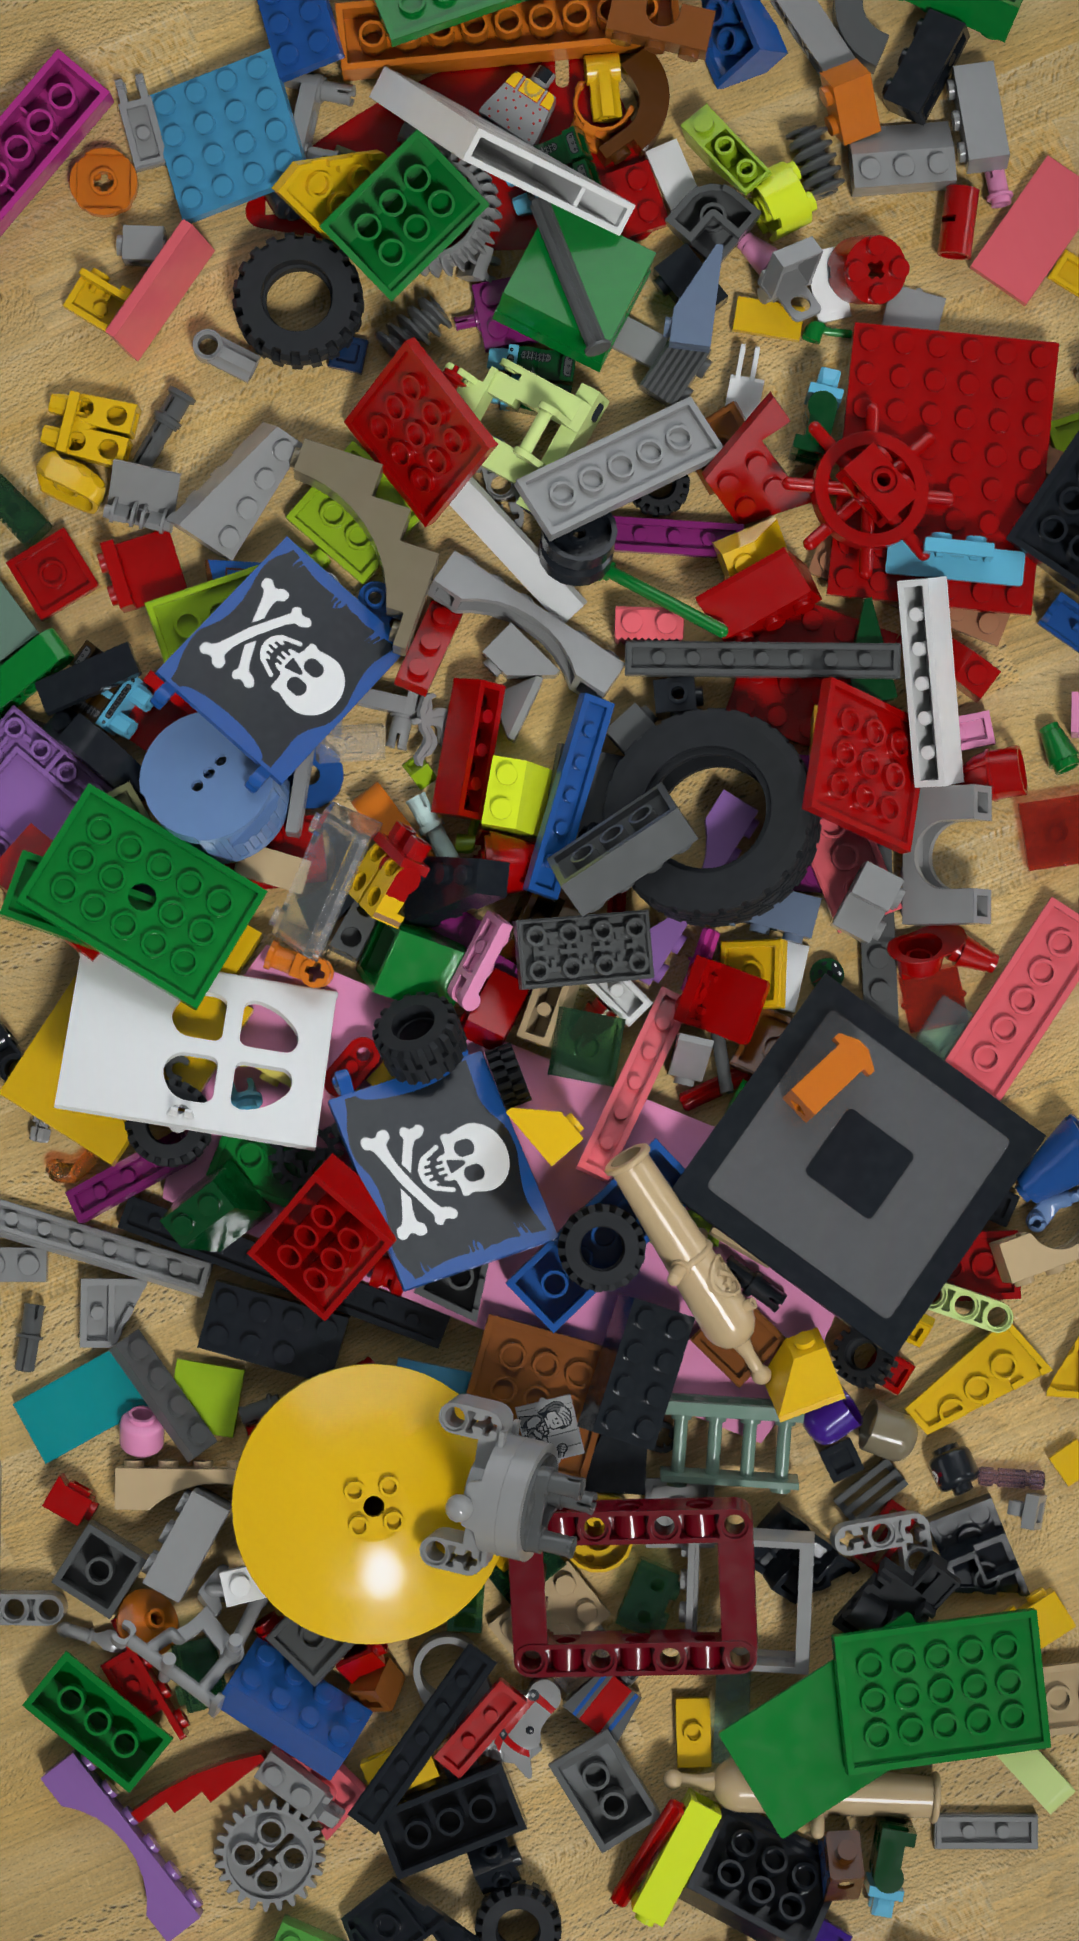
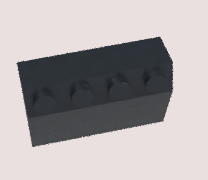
M1079 431L1006 537L1009 543L1019 551L1024 552L1025 556L1078 596Z
M722 1806V1817L678 1899L756 1941H815L832 1901L824 1902L818 1845L794 1832L786 1838H781L771 1821L759 1813L735 1812Z

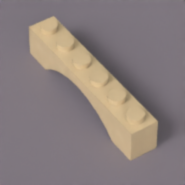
M125 1459L124 1465H118L115 1468L114 1510H150L164 1498L183 1489L215 1483L233 1485L239 1460L227 1461V1466H213V1460H193L192 1466H179V1460L173 1459L158 1460V1465H144L145 1460Z

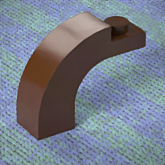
M644 48L621 64V77L636 98L638 112L628 127L598 148L597 157L604 167L611 162L615 165L621 163L631 154L629 150L631 148L641 158L645 155V151L653 147L663 130L670 100L668 79L656 54L650 53Z

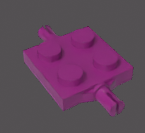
M511 277L473 284L474 314L454 317L457 331L477 327L483 339L485 353H489L490 348L508 349L509 344L523 346L537 343V341L493 320L494 312Z

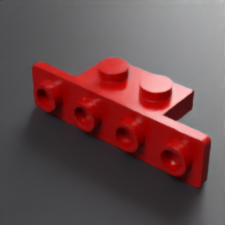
M115 1616L110 1622L120 1637ZM128 1647L123 1652L101 1664L100 1667L118 1693L148 1717L162 1710L178 1738L182 1740L189 1734L187 1727L190 1726L189 1719L181 1707L178 1709L174 1707L169 1698L173 1696V1693L168 1683H162L157 1678L152 1669L153 1665Z

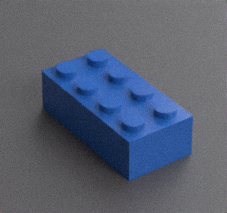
M258 1636L221 1692L225 1696L222 1711L329 1781L347 1758L373 1711L324 1679L317 1686H313L275 1647Z

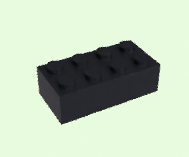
M218 1279L214 1285L197 1348L309 1379L317 1374L336 1368L351 1316L334 1311L324 1321L303 1302Z
M619 1294L577 1427L654 1451L695 1318L634 1297Z
M493 1760L467 1771L460 1779L455 1776L426 1789L405 1795L382 1825L379 1833L396 1877L400 1880L526 1830L527 1819L505 1763L502 1760Z

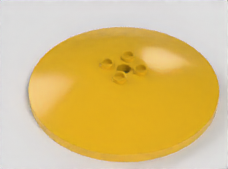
M376 1363L353 1364L334 1368L301 1382L285 1393L262 1416L251 1432L236 1467L232 1488V1523L241 1557L250 1576L272 1605L286 1617L309 1631L336 1641L369 1645L393 1643L424 1634L442 1625L470 1603L482 1589L492 1574L500 1556L493 1555L492 1560L486 1567H483L477 1574L466 1576L427 1565L422 1560L419 1550L421 1543L438 1528L450 1527L465 1531V1527L461 1525V1522H454L449 1519L445 1511V1505L451 1496L464 1494L469 1472L475 1462L478 1440L450 1433L439 1422L440 1409L459 1395L457 1392L424 1373L406 1367ZM454 1407L456 1416L465 1420L463 1411L460 1408ZM372 1496H377L383 1501V1509L376 1516H370L364 1511L366 1499ZM435 1541L437 1549L445 1553L444 1546L440 1542Z

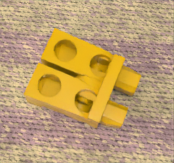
M71 390L69 395L51 394L48 412L63 416L61 428L44 425L40 438L42 444L55 449L61 456L111 469L114 459L129 462L133 443L130 439L135 440L142 412L137 404L81 394Z

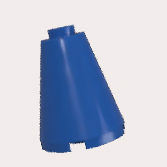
M1072 1113L1061 1121L1032 1156L1017 1178L1018 1184L1015 1185V1189L1026 1202L1032 1200L1037 1204L1079 1185V1119Z

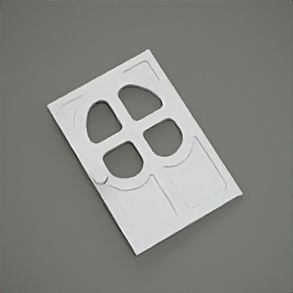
M79 952L80 959L54 1108L166 1126L176 1133L190 1130L315 1151L335 1004L338 998L337 991L219 972L205 995L221 999L226 1005L222 1037L219 1040L212 1041L185 1036L176 1029L172 1020V1014L181 1001L101 953L92 962ZM251 1004L260 1005L283 1018L295 1032L297 1037L296 1048L291 1052L285 1053L243 1045L240 1041V1033L245 1007ZM177 1056H190L214 1061L217 1065V1073L212 1099L200 1103L183 1100L175 1096L168 1088L164 1079L163 1072L166 1064ZM238 1066H250L284 1072L291 1080L290 1091L280 1100L268 1106L242 1110L236 1108L231 1103L234 1073ZM178 1108L185 1109V1112L178 1111Z

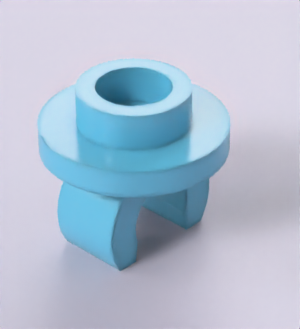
M247 1078L248 1088L242 1092H237L233 1082L231 1103L238 1109L249 1110L257 1109L262 1105V1095L257 1092L252 1078Z

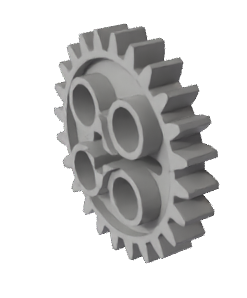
M262 1797L259 1798L257 1808L255 1809L249 1802H246L244 1805V1815L236 1809L233 1811L232 1815L235 1823L227 1820L224 1821L223 1827L229 1833H218L216 1839L224 1844V1846H218L214 1849L215 1854L223 1856L222 1859L215 1862V1868H225V1872L220 1875L219 1881H231L226 1892L229 1894L238 1890L240 1892L237 1899L238 1903L242 1902L246 1897L250 1898V1909H253L258 1901L262 1902L264 1912H267L270 1903L274 1902L278 1911H282L284 1900H287L294 1907L296 1905V1894L304 1899L307 1898L306 1885L316 1888L317 1881L312 1875L321 1876L324 1869L316 1865V1863L326 1860L325 1854L317 1852V1850L325 1847L326 1842L324 1840H315V1837L321 1832V1827L311 1829L309 1825L313 1820L307 1817L304 1819L300 1817L301 1812L297 1809L294 1812L291 1811L288 1802H285L283 1807H278L276 1797H273L270 1806L265 1805ZM267 1822H275L280 1826L281 1834L273 1838L268 1837L263 1831V1825ZM289 1833L294 1834V1838L279 1848L275 1857L276 1860L270 1857L252 1875L246 1873L250 1867L263 1858L264 1848L271 1851ZM241 1845H249L255 1851V1857L250 1860L241 1859L237 1854V1848ZM291 1848L299 1849L303 1853L304 1859L300 1863H291L287 1860L285 1852ZM264 1871H271L276 1875L278 1882L273 1886H265L261 1883L259 1875Z

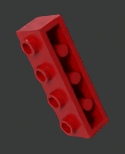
M453 679L431 807L432 813L453 818L482 821L506 686L482 679Z

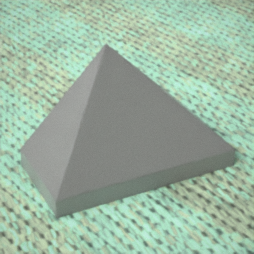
M535 676L505 689L500 719L508 741L515 743L543 684V678Z

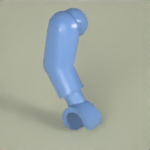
M1079 1185L1074 1191L1069 1192L1066 1190L1037 1203L1026 1217L1028 1228L1037 1233L1043 1231L1059 1209L1079 1202Z

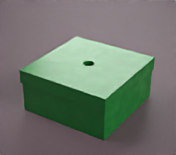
M551 203L605 339L610 340L611 347L606 352L597 356L588 357L585 355V342L539 228L534 233L510 278L500 303L494 312L493 320L600 373L649 278L650 268L656 252L622 235L618 236Z

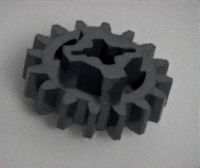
M320 1120L318 1136L325 1141L328 1148H319L316 1145L315 1158L310 1159L309 1165H307L308 1172L306 1171L303 1159L297 1158V1153L303 1151V1149L293 1148L292 1150H284L285 1146L270 1144V1146L277 1149L276 1154L268 1156V1160L277 1161V1166L271 1171L272 1173L282 1172L283 1177L279 1182L282 1185L289 1180L292 1181V1191H297L300 1185H305L314 1174V1168L320 1161L327 1160L332 1153L337 1157L344 1155V1151L335 1150L334 1146L341 1141L340 1137L332 1139L329 1137L333 1129L331 1126L324 1130L319 1129ZM292 1162L298 1167L301 1178L293 1175L287 1169L285 1163Z

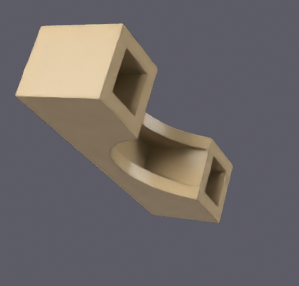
M1079 1229L1069 1242L1056 1248H1049L1041 1244L1028 1232H1018L989 1243L1002 1282L1014 1283L1015 1287L1034 1282V1275L1046 1272L1047 1276L1066 1270L1065 1264L1076 1260L1077 1264H1079Z

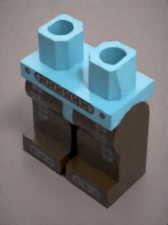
M86 640L69 665L73 666L103 651ZM136 677L69 708L77 713H81L88 720L111 735L117 734L130 739L137 730L138 723L129 718L128 715L135 705L146 713L150 711L153 707L150 702L153 694L147 689L149 686Z

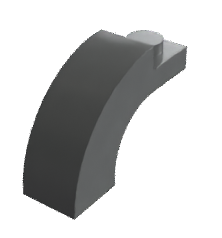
M834 0L832 14L835 28L855 58L871 74H874L888 42L889 35L878 30L870 23L864 12L863 0Z

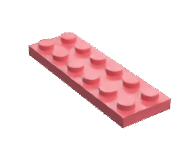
M1049 898L944 1059V1061L999 1101L1002 1100L1079 982L1078 913L1057 899Z

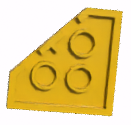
M369 150L292 161L272 189L323 239L330 240L334 243V247L340 250L338 245L319 225L388 157L379 150Z

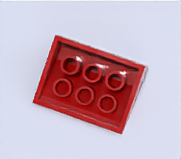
M332 1153L261 1235L247 1254L321 1319L326 1321L397 1239L359 1175Z

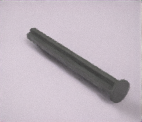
M540 197L532 200L530 208L585 342V355L588 357L600 355L610 349L611 342L604 337L551 203Z

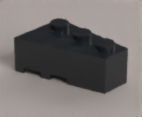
M426 856L423 862L430 868V871L426 878L421 876L418 888L408 895L405 901L403 924L436 927L441 925V922L444 920L463 916V912L471 909H480L506 898L510 863L479 858Z

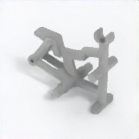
M225 1564L218 1566L200 1588L197 1598L204 1608L186 1625L179 1629L174 1627L167 1628L146 1643L136 1636L135 1625L131 1621L124 1620L122 1628L129 1633V1637L123 1639L113 1633L110 1639L112 1645L116 1648L125 1649L128 1646L159 1670L158 1679L160 1682L174 1681L209 1708L208 1714L213 1718L222 1709L225 1696L221 1692L214 1695L210 1691L224 1673H231L242 1662L244 1658L243 1646L262 1608L268 1602V1599L264 1598L243 1603L248 1605L234 1633L229 1635L217 1620L222 1610L221 1602L226 1603L219 1576L220 1571L229 1570V1566ZM203 1631L219 1651L220 1657L198 1683L175 1665L176 1656L174 1653L166 1652L164 1655H161L159 1651L171 1642L176 1645H182Z

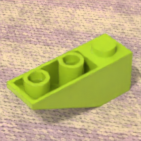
M707 103L680 125L686 144L709 168L745 196L772 174L764 163Z

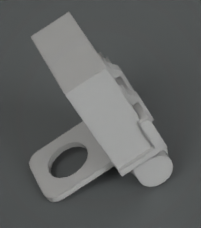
M813 236L774 251L767 269L762 270L757 282L760 286L757 290L760 302L766 304L779 300L788 315L795 322H801L818 315L821 311L820 304L807 287L812 284V279L823 253V250ZM795 297H802L809 302L810 308L804 312L797 311L792 307L791 300Z

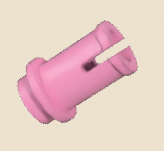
M1005 170L984 172L989 193L986 197L987 202L991 203V207L994 209L1010 205L1013 192L1008 188Z

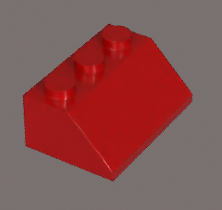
M786 547L780 548L695 597L706 615L728 627L729 632L727 636L721 638L724 642H754L755 637L766 631L779 629L785 624V620L796 614L801 615L809 612L814 608L815 603L822 600L807 565Z

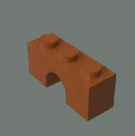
M612 0L606 24L605 38H610L613 44L624 47L636 44L644 46L646 51L653 54H664V51L678 54V58L688 62L706 59L716 11L682 3L679 17L673 24L658 26L647 17L648 0Z

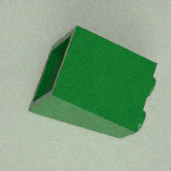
M404 919L398 929L377 920L355 969L371 991L394 1000L396 999L397 1001L403 999V996L409 993L412 996L421 991H424L426 995L434 992L439 997L444 996L454 1007L456 1001L448 995L447 988L467 948L463 944L426 927L403 924Z

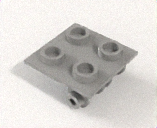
M114 459L108 503L105 504L103 517L109 519L111 523L113 521L129 523V527L138 525L139 529L143 530L146 527L159 531V534H163L164 531L172 533L173 525L165 519L173 511H176L181 474Z

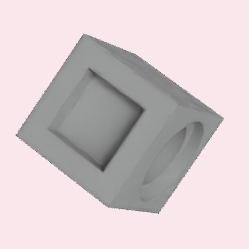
M123 225V235H117L116 239L117 256H122L125 266L149 267L167 242L165 227Z

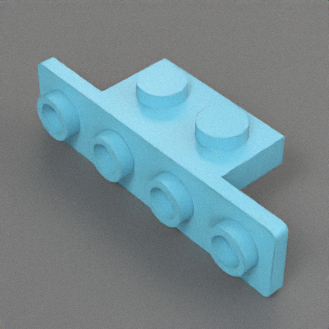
M933 532L931 537H925L923 541V553L930 554L927 560H919L901 540L887 548L885 572L887 574L925 578L947 576V580L1020 587L1023 584L1025 553L994 549L995 543H987V538L982 536H966V540L952 539V534Z

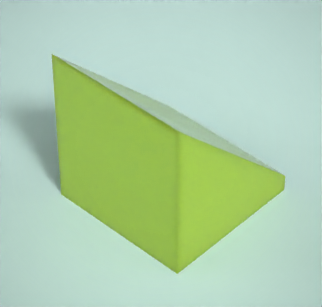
M412 757L402 766L422 791L435 781L437 776L425 760L423 761V766H417Z

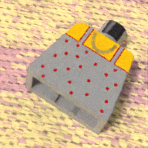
M542 65L537 67L530 79L517 71L514 72L480 108L479 116L531 146L539 144L556 105V97L547 91L556 77L555 74Z

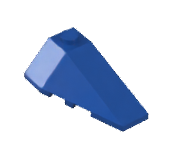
M701 0L702 8L716 11L705 62L717 89H724L767 73L788 54L777 25L760 0Z

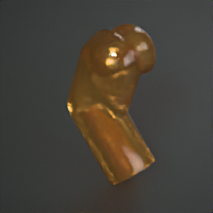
M86 1150L74 1163H62L59 1159H52L47 1163L45 1169L50 1180L56 1183H77L98 1163V1160Z

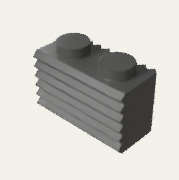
M668 341L639 384V390L665 407L690 397L694 391L690 388V385L697 376L702 379L713 363L708 359L711 349L709 353L668 348Z

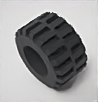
M421 991L412 996L410 993L403 996V999L392 1001L389 1008H384L380 1012L381 1018L375 1020V1030L372 1031L375 1046L388 1073L392 1077L395 1076L399 1082L403 1083L407 1080L409 1085H416L418 1082L428 1084L430 1080L435 1078L439 1080L444 1077L443 1074L446 1072L451 1073L455 1069V1063H461L464 1058L462 1053L467 1050L465 1031L452 1003H449L448 999L444 996L439 997L437 993L430 992L426 995L424 991Z
M169 1078V1080H165L170 1091L178 1098L200 1103L207 1102L203 1094L191 1084L185 1081H178L177 1079ZM129 1120L125 1122L127 1138L135 1151L147 1161L161 1167L173 1168L191 1163L192 1160L196 1157L199 1158L204 1153V1149L206 1146H209L212 1140V1134L189 1130L188 1134L181 1141L165 1144L154 1138L148 1123Z
M602 1203L585 1206L576 1213H573L560 1231L558 1255L561 1265L568 1277L580 1285V1287L586 1290H593L594 1292H611L629 1284L640 1272L642 1263L645 1260L646 1241L637 1221L624 1209L612 1204ZM608 1227L614 1230L621 1238L622 1254L619 1260L608 1268L593 1267L582 1256V1239L593 1228Z
M520 1880L518 1883H513L507 1888L496 1889L488 1896H484L481 1906L477 1910L475 1931L476 1936L481 1941H506L498 1932V1922L506 1912L514 1909L526 1910L538 1920L539 1931L531 1941H559L561 1939L562 1925L559 1907L556 1901L553 1902L551 1899V1894L547 1890L542 1891L537 1883L533 1882L532 1885L526 1884V1880Z

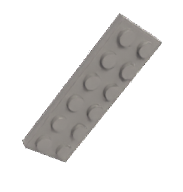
M690 396L517 479L515 488L548 540L552 541L708 465L723 448V445Z

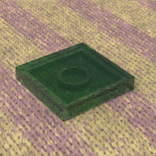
M559 1007L547 1075L614 1087L626 1019Z

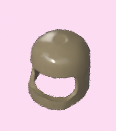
M873 1399L870 1401L862 1416L863 1424L859 1427V1448L890 1461L905 1459L910 1455L917 1441L918 1428L915 1420L905 1413L890 1409L879 1400ZM877 1413L875 1425L870 1435L869 1428L874 1416Z

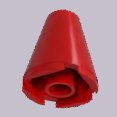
M481 829L478 831L475 845H481V850L478 851V855H473V858L509 862L507 894L526 891L522 888L536 843L495 831Z

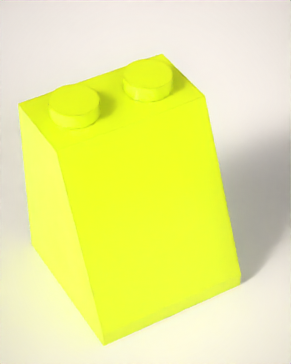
M493 755L481 822L482 829L537 838L547 806L553 770L526 760Z

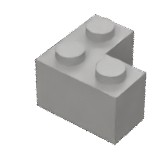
M866 861L860 866L830 926L866 945L872 939L878 941L887 924L882 921L884 914L889 909H897L904 897L906 890L901 888L904 879Z

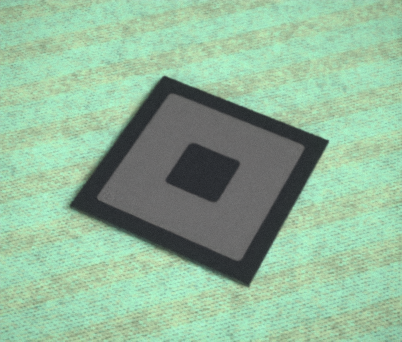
M825 973L672 1189L681 1203L894 1358L1037 1151L1046 1135ZM838 1033L860 1039L870 1051L875 1071L869 1077L860 1072L814 1117L805 1123L785 1102L783 1097L837 1047L832 1039Z

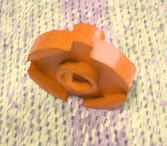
M95 148L88 151L78 163H75L70 173V190L74 199L84 212L95 217L110 218L127 212L132 207V203L138 193L139 180L134 166L122 153L112 148ZM104 174L108 175L110 181H114L113 186L108 187L107 191H101L99 186H95V181L101 180Z

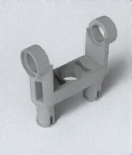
M311 72L285 82V87L299 90L294 120L306 159L341 155V151L338 150L333 151L312 147L313 137L321 104L327 101L352 107L354 99H351V96H356V86L327 81V77H324V75Z
M370 689L356 705L390 713L392 722L385 746L395 749L397 736L400 735L397 748L398 750L407 751V743L412 726L411 719L417 718L416 710L421 695L408 690L407 697ZM343 719L331 731V734H341L340 730Z

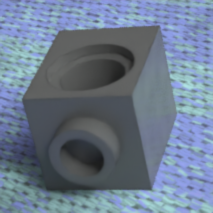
M634 703L608 726L606 736L624 754L635 740L638 741L644 732L655 725L654 723L658 718L646 705L640 708Z

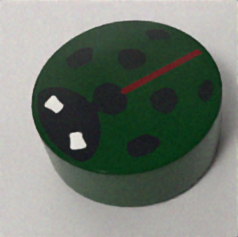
M823 958L812 965L809 979L813 987L817 985L825 973L842 984L844 971L836 960Z

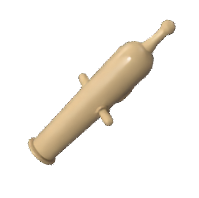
M640 1143L622 1151L610 1160L604 1172L607 1176H613L667 1269L669 1273L667 1277L668 1283L678 1288L705 1337L718 1347L724 1349L734 1348L751 1370L752 1380L756 1384L765 1385L770 1381L772 1373L767 1366L762 1364L754 1351L750 1339L755 1329L756 1318L753 1310L757 1308L756 1300L753 1297L749 1299L744 1297L739 1281L733 1275L722 1256L716 1254L712 1249L713 1243L707 1239V1230L697 1227L650 1157V1146L647 1143Z
M732 1758L726 1759L711 1773L688 1774L671 1769L664 1774L663 1782L668 1789L676 1790L680 1787L699 1788L714 1793L715 1799L725 1809L744 1813H765ZM934 1771L931 1776L886 1772L811 1821V1835L815 1839H821L824 1836L825 1818L828 1815L929 1818V1821L935 1824L938 1821L941 1807L940 1775L937 1771Z

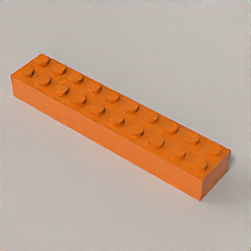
M373 0L335 3L337 29L345 58L341 59L344 82L377 79L384 66L404 76L580 59L584 58V55L616 52L619 55L638 53L644 46L631 44L629 47L613 44L610 38H605L606 24L612 0H527L395 47L391 46ZM648 0L647 17L658 26L673 24L680 14L678 0Z

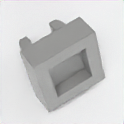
M484 244L483 248L487 255L479 252L475 254L474 257L477 264L474 265L470 261L464 262L465 272L459 269L456 277L467 282H491L496 278L487 273L489 264L499 266L501 260L498 257L492 256L494 249Z
M1027 1493L1025 1501L1009 1500L1007 1514L1022 1517L1020 1528L1033 1531L1042 1528L1047 1495Z

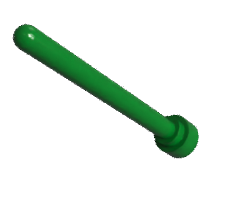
M613 561L610 570L601 579L605 581L610 579L720 638L727 636L729 632L725 624L616 567V563Z

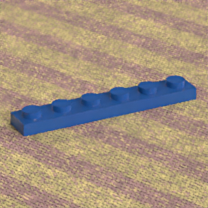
M586 692L579 694L522 888L524 890L552 900H557L559 897L561 886L547 858L576 839L615 706L612 702Z

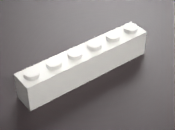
M947 576L897 581L914 787H941L963 783L964 774Z

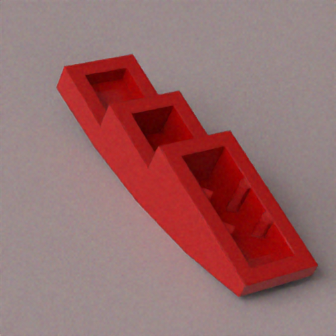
M264 1749L227 1757L198 1768L160 1788L134 1806L131 1814L138 1823H141L165 1803L176 1813L201 1792L211 1803L266 1759L267 1753Z

